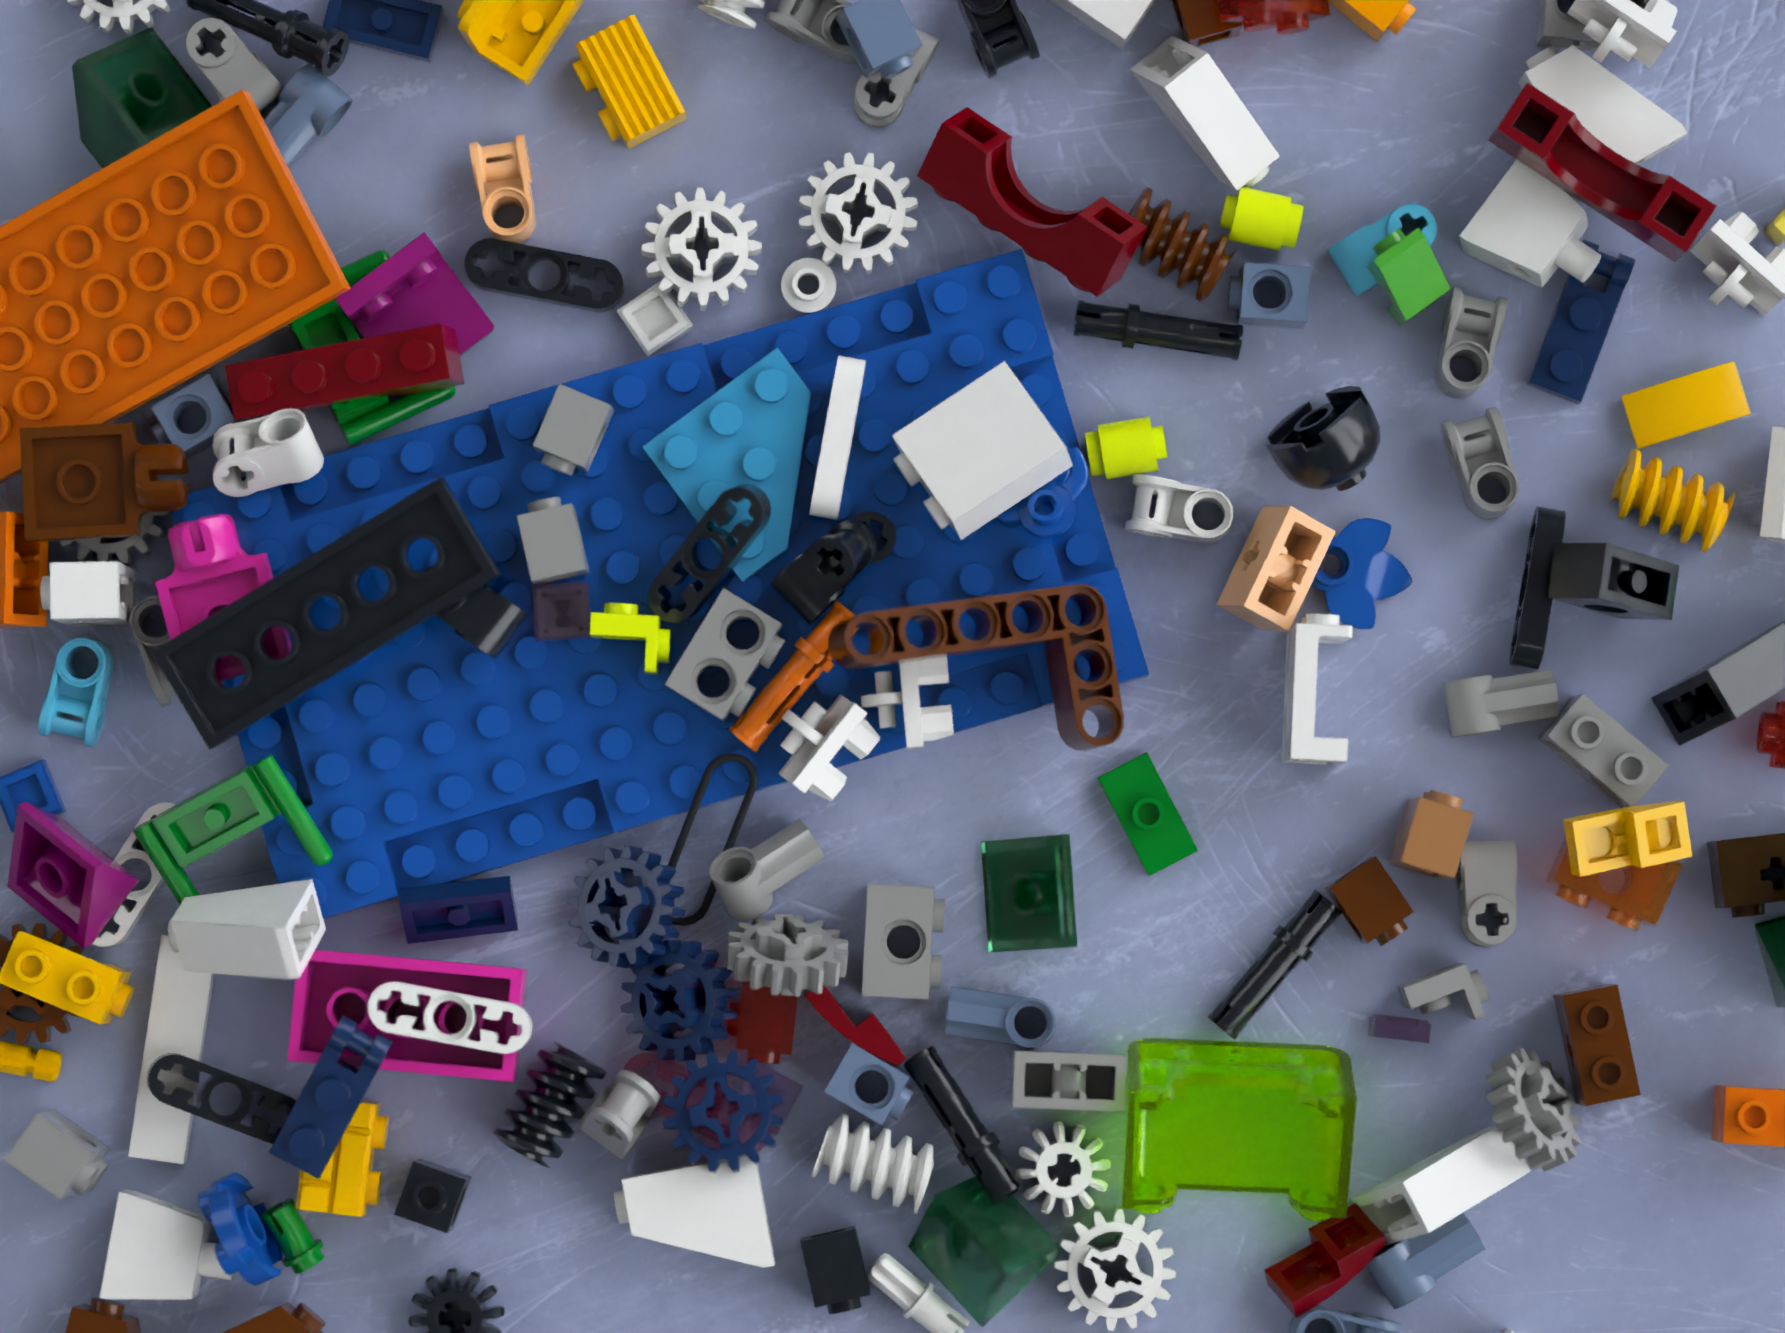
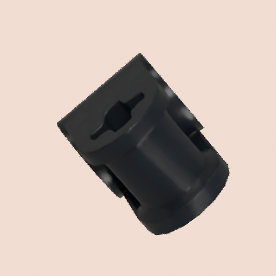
M957 0L959 9L970 32L974 50L988 78L996 76L997 69L1024 57H1028L1031 60L1040 57L1032 31L1015 0H997L996 3L989 7H978L970 0ZM1014 41V42H1012V43H1010V44H1007V45H1005V46H1003V47H1000V48H998V49H994V48H997V47H999V46H1001V45H1004V44H1006V43H1008V42Z
M854 520L842 521L793 560L773 580L771 585L811 625L843 595L845 588L872 561L876 553L875 538L869 528L861 522Z
M433 566L428 567L425 571L430 570ZM487 585L485 587L482 586L436 614L438 618L455 629V633L495 660L527 615L525 611Z

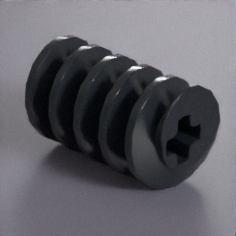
M556 1042L554 1043L558 1046L557 1052L540 1049L537 1053L538 1057L548 1067L547 1070L528 1069L526 1073L537 1087L535 1091L517 1089L515 1093L526 1106L524 1111L507 1108L504 1113L515 1126L513 1131L496 1128L493 1132L498 1140L509 1148L548 1168L549 1166L542 1157L560 1158L563 1150L554 1141L553 1137L570 1139L574 1133L564 1120V1117L581 1119L585 1113L576 1102L575 1097L592 1099L596 1094L594 1089L585 1080L586 1077L604 1079L607 1074L597 1064Z

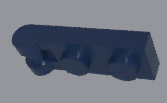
M1584 239L1582 240L1584 244L1601 254V259L1593 273L1608 278L1604 291L1602 293L1584 286L1585 282L1582 283L1568 274L1527 382L1528 386L1576 404L1582 402L1617 306L1635 264V259L1619 253L1617 258L1602 253L1598 251L1599 245Z
M344 1015L340 1019L269 1151L270 1154L318 1179L393 1041L380 1034L373 1038L356 1029L358 1023ZM344 1048L364 1058L359 1069L339 1059Z

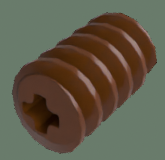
M1146 187L1128 213L1147 226L1138 245L1142 247L1139 264L1146 267L1157 257L1160 258L1158 276L1161 278L1167 277L1175 269H1178L1177 288L1180 290H1184L1196 280L1198 287L1195 299L1201 302L1210 295L1237 249L1229 255L1225 253L1228 236L1223 233L1211 243L1206 242L1209 224L1206 222L1201 223L1191 232L1188 231L1190 213L1186 210L1173 220L1169 219L1171 201L1167 198L1156 207L1151 208L1149 205L1152 189Z

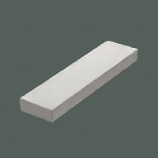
M161 935L128 1157L186 1164L193 1114L162 1103L155 1098L147 1085V1072L155 1059L167 1053H178L201 1062L214 974L185 972L180 954L172 950L168 935ZM174 1063L170 1071L161 1069L157 1079H160L165 1084L163 1092L172 1095L176 1087L189 1090L194 1095L188 1101V1104L195 1106L198 1083L185 1078L181 1074L183 1065Z

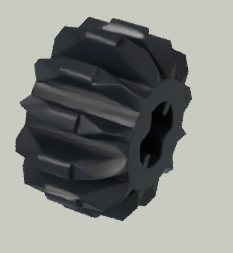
M450 1268L447 1270L446 1275L448 1289L443 1286L435 1275L426 1279L427 1287L435 1299L423 1293L413 1295L412 1302L416 1306L428 1311L425 1314H415L409 1317V1325L413 1327L427 1325L429 1331L426 1333H502L501 1329L486 1322V1320L504 1316L505 1307L499 1305L486 1307L485 1301L491 1299L498 1292V1289L495 1285H490L478 1294L474 1289L480 1281L481 1274L479 1272L472 1271L467 1277L465 1286H460L458 1269ZM449 1302H459L461 1311H470L471 1321L467 1320L462 1324L465 1330H455V1325L452 1321H444L443 1312L446 1313L452 1308Z

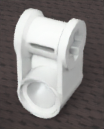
M281 409L263 417L240 423H229L220 427L215 432L212 440L213 452L218 458V462L213 469V482L220 492L228 496L243 497L272 487L303 482L316 475L324 463L323 454L306 416L299 409ZM231 439H234V448H230ZM242 471H246V479L242 481Z
M1133 475L1132 484L1137 489L1131 520L1125 521V531L1151 537L1179 538L1202 543L1216 542L1229 532L1233 521V507L1229 498L1222 492L1215 489L1187 485L1176 480L1157 476ZM1157 495L1155 514L1153 518H1150L1149 512L1152 496ZM1203 502L1215 503L1222 509L1224 514L1223 523L1213 530L1201 529L1192 519L1193 509Z

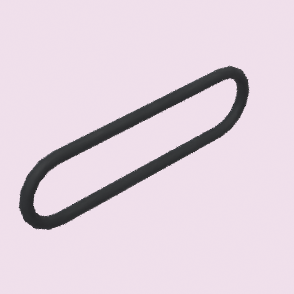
M728 753L716 757L708 764L667 866L676 868L711 775L716 767L726 762H737L743 765L748 770L750 776L749 786L723 851L734 847L758 783L756 767L748 758L740 754ZM712 880L700 909L692 916L673 918L671 924L686 926L698 922L705 916L717 890Z

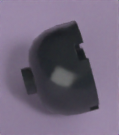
M1356 386L1337 388L1325 393L1330 403L1313 411L1310 402L1305 403L1285 417L1270 432L1268 440L1271 445H1266L1278 467L1291 481L1310 489L1324 490L1336 486L1339 491H1344L1357 485L1365 478L1367 474L1365 468L1373 461L1380 444V426L1369 401L1361 388Z

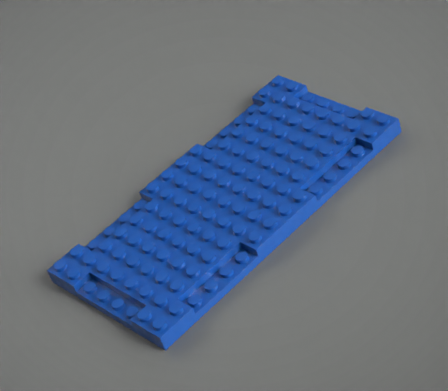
M1015 250L916 279L913 284L705 345L698 343L562 383L566 387L611 405L614 410L588 473L575 468L572 476H568L541 464L544 454L537 452L533 447V443L557 390L558 385L490 404L487 409L323 456L324 463L319 472L303 482L288 483L257 491L243 497L228 496L220 492L215 485L188 493L186 506L177 511H170L174 525L186 521L199 520V518L214 514H229L234 520L241 548L247 555L267 552L274 578L437 478L444 477L502 574L486 585L527 613L496 660L455 633V629L434 615L238 734L246 766L254 764L269 754L273 755L333 852V858L328 864L324 866L314 865L283 814L277 815L273 820L261 825L278 884L312 879L324 920L399 898V889L450 883L687 813L704 770L713 759L720 755L728 753L740 754L752 762L758 774L755 792L788 783L787 780L778 774L792 756L780 746L793 729L784 720L769 734L768 738L759 747L760 749L754 752L728 730L740 717L730 712L725 722L670 690L664 684L724 588L782 623L778 636L786 640L770 668L767 669L759 664L748 684L756 688V691L741 715H743L764 687L797 650V647L794 646L800 637L806 639L833 607L832 605L816 621L809 625L775 590L771 583L793 560L807 550L816 540L825 536L833 527L842 521L853 520L857 515L864 512L876 511L885 515L893 523L896 530V543L892 553L885 560L878 563H869L845 588V592L837 600L855 616L865 612L1075 584L1090 585L1103 596L1107 607L1119 685L1147 677L1149 671L1120 574L1113 560L1089 476L1086 487L1073 501L1075 506L1073 522L1059 536L1039 538L1030 534L1021 522H1002L994 518L960 540L950 525L942 530L938 527L923 504V501L928 499L930 495L920 481L911 487L893 460L894 457L900 454L892 436L893 434L1003 361L1007 363L1066 448L1077 447L1081 451L1023 250ZM778 347L811 392L788 550L744 583L731 570L700 611L694 616L677 623L661 620V629H671L669 663H659L658 675L646 674V641L598 639L590 636L591 612L604 613V603L638 605V615L656 616L649 605V588L698 524L643 450L642 446ZM838 356L866 360L838 519L834 520L809 514ZM560 497L562 505L572 503L575 507L590 573L535 586L531 582L517 515L529 513L528 503L546 498ZM1050 501L1042 502L1037 507L1036 513L1041 516H1048L1054 512L1056 504ZM870 522L869 530L875 538L876 551H880L886 545V542L881 538L883 527L877 523ZM421 538L412 543L408 551V559L414 569L424 572L428 567L435 565L437 562L438 552L430 540ZM703 538L699 541L696 548L698 561L706 568L717 569L722 562L723 556L709 538ZM374 567L368 569L362 575L360 589L363 595L369 600L378 601L387 594L389 579L384 571ZM689 574L681 584L672 588L666 587L672 594L668 601L670 606L687 605L682 599V594L690 583L699 579ZM586 586L589 635L540 638L537 590ZM323 597L314 604L312 617L318 627L330 630L339 623L341 609L334 599ZM1068 599L1065 604L1067 619L1072 624L1078 626L1081 621L1080 607L1075 601ZM1015 606L1012 612L1014 626L1019 631L1026 633L1029 627L1028 615L1023 608ZM962 613L959 618L960 631L965 638L972 641L976 635L975 621L970 615ZM740 619L729 627L727 639L734 648L746 650L757 643L760 631L753 621ZM908 620L905 626V635L911 645L919 648L923 642V631L918 623ZM859 628L851 637V642L858 653L866 655L870 648V640L867 633ZM288 631L291 646L293 647V638ZM1044 643L948 656L949 683L918 686L920 707L951 705L954 733L1054 704ZM1077 654L1074 660V670L1076 675L1086 682L1090 675V666L1083 656ZM833 659L831 662L835 666L829 673L823 671L790 711L802 718L814 701L827 711L840 694L861 708L860 696L876 694V672L891 671L893 692H902L899 663L861 669H847L837 664ZM720 667L707 668L698 679L699 691L709 698H718L724 695L730 686L729 674ZM245 674L222 680V683L228 688H235L243 681ZM903 705L895 706L896 727L892 728L879 727L878 707L862 708L868 713L864 719L868 721L880 736L879 742L862 760L842 746L829 763L835 768H839L907 748ZM726 762L716 767L698 809L744 796L750 781L748 770L737 762Z

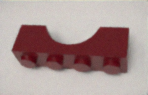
M1528 82L1517 95L1488 140L1673 262H1676L1687 253L1717 207L1672 176L1650 171L1616 153L1594 137L1579 122L1574 112Z
M968 107L944 121L917 177L932 186L938 196L945 200L956 202L977 216L978 221L990 230L1001 232L1020 245L1029 257L1045 262L1065 275L1068 281L1079 290L1090 292L1098 297L1121 280L1147 229L1146 225L1103 197L1086 208L1074 211L1058 210L1041 203L1026 190L1017 176L1012 161V136Z
M442 323L225 365L233 417L238 422L270 415L281 409H299L306 414L324 406L351 400L386 395H411L465 384L455 329Z

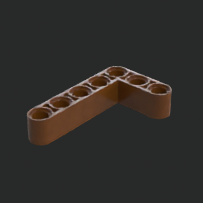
M1075 584L865 612L840 621L832 628L828 637V648L831 657L837 664L847 669H861L1044 643L1057 728L1064 743L1074 750L1086 751L1113 743L1120 737L1124 728V715L1107 607L1103 596L1090 585ZM1068 599L1075 601L1080 607L1081 621L1078 626L1072 624L1067 619L1065 604ZM1015 606L1023 608L1028 615L1029 627L1026 633L1019 631L1014 626L1012 612ZM962 613L970 615L975 621L976 635L972 641L965 638L960 631L959 618ZM908 620L918 623L923 631V642L919 648L911 645L905 635V626ZM855 627L863 629L869 637L870 648L866 655L858 653L852 645L851 634ZM1077 654L1083 656L1090 666V675L1086 682L1081 680L1074 670V660ZM1086 710L1093 712L1099 722V730L1095 737L1090 736L1084 729L1083 715Z

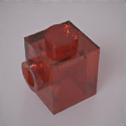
M743 981L741 1004L730 1003L729 1006L738 1014L736 1019H728L727 1032L729 1036L737 1037L736 1049L747 1050L746 1061H751L754 1058L760 1063L780 1064L781 1054L792 1055L798 997L781 995V992L778 995H771L770 987L766 986L753 990L750 988V982Z

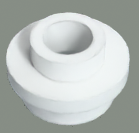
M798 259L787 267L782 276V295L787 304L798 312L810 314L821 311L832 302L835 296V275L831 268L819 259ZM806 275L816 277L820 284L818 290L810 295L802 293L798 288L799 280Z

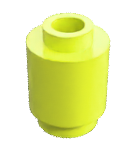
M1242 186L1238 190L1237 197L1226 195L1219 227L1229 229V241L1280 251L1281 246L1294 249L1299 234L1304 205L1291 203V197Z
M1150 416L1100 424L1097 431L1085 433L1092 476L1106 474V479L1155 472L1159 471L1157 460L1168 458L1163 426L1152 427Z

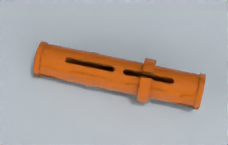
M836 600L833 607L807 638L800 637L794 644L797 650L764 687L744 714L728 730L750 749L757 752L769 734L783 720L781 717L787 709L791 710L823 671L829 673L835 666L831 662L833 658L828 648V637L832 628L840 621L855 615ZM855 627L853 629L851 637L856 633L859 627Z

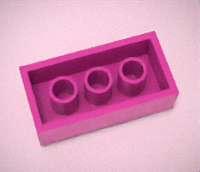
M315 949L300 978H295L287 1061L317 1064L340 1019L344 1015L357 1022L356 1029L376 1038L380 1034L393 1041L379 1070L513 1082L517 1080L520 1050L501 1054L384 1032L371 1021L368 1014V1002L374 990L382 984L403 982L511 1002L524 1008L528 969ZM393 991L391 999L380 1001L379 1010L388 1013V1022L396 1024L397 1018L401 1015L416 1016L419 1018L414 1028L425 1031L424 1011L431 1000V996L421 994V1006L403 1003L401 1001L402 993L398 991ZM455 1001L443 1002L437 1007L434 1014L437 1028L445 1034L460 1032L467 1020L465 1009ZM475 1005L477 1022L470 1035V1039L481 1041L480 1029L499 1033V1043L508 1044L511 1036H520L522 1025L513 1023L514 1013L504 1011V1016L501 1020L484 1019L482 1017L487 1007ZM344 1048L339 1059L357 1068H360L364 1060L363 1057Z

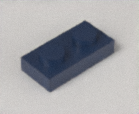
M329 0L323 27L329 30L337 27L347 31L349 43L430 63L444 9L441 5L421 0Z
M510 876L399 889V906L407 944L518 931L517 910Z

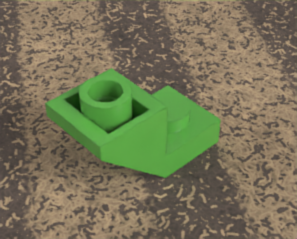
M1419 227L1407 236L1399 228L1373 247L1378 257L1373 259L1367 268L1393 302L1387 311L1399 327L1443 297L1451 289L1426 237Z

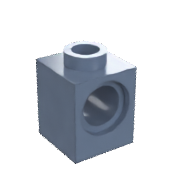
M859 0L842 9L837 17L838 24L866 79L881 72L884 80L914 66L911 57L917 54L922 47V43L901 0Z
M1244 262L1240 269V276H1230L1228 309L1237 310L1236 324L1303 329L1307 323L1311 267ZM1261 282L1274 283L1282 292V304L1273 309L1261 307L1254 299V286Z
M209 373L151 406L158 421L150 426L159 443L179 446L183 449L186 460L212 446L214 434L220 427L229 423H238V421L234 420L232 406L217 380ZM190 406L203 407L206 413V422L203 428L194 434L183 433L179 426V418L182 412Z
M853 1042L824 1089L825 1093L881 1126L887 1116L898 1120L914 1091L905 1087L910 1079V1075L863 1050ZM869 1070L882 1073L888 1081V1091L885 1097L880 1101L872 1103L862 1100L855 1089L857 1078L863 1072Z

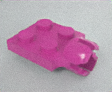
M214 514L199 518V520L179 523L169 529L168 540L175 562L174 571L167 578L155 581L170 641L273 579L267 552L247 555L240 546L234 520L229 514ZM281 626L271 628L264 639L265 649L273 658L283 659L292 650L288 631ZM227 655L219 661L216 674L218 680L221 681L244 675L245 668L239 658Z

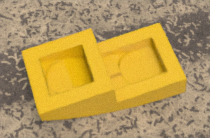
M1733 361L1621 396L1637 449L1646 448L1751 414L1736 364Z
M1678 800L1638 805L1563 819L1571 874L1579 877L1630 865L1644 868L1692 857L1684 801Z

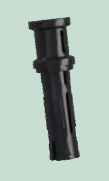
M187 0V6L191 9L199 10L237 29L272 43V47L277 55L286 59L295 56L315 65L317 73L329 77L333 75L342 65L348 51L349 35L347 31L337 27L330 30L309 21L308 15L299 10H290L284 13L257 0ZM228 6L234 7V8H236V9H238V10H240V11H243V12H245V13H247V14H249V15L254 16L255 18H253V17H251V16H248V15H246V14H244V13H242V12H239V11H237V10H235V9H233V8H230V7H228Z

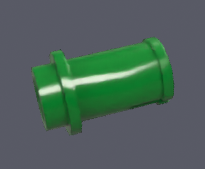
M292 1198L274 1205L261 1215L285 1255L282 1263L285 1267L291 1266L295 1274L312 1268L324 1259V1255L320 1250L324 1245L321 1239L314 1240L296 1209Z

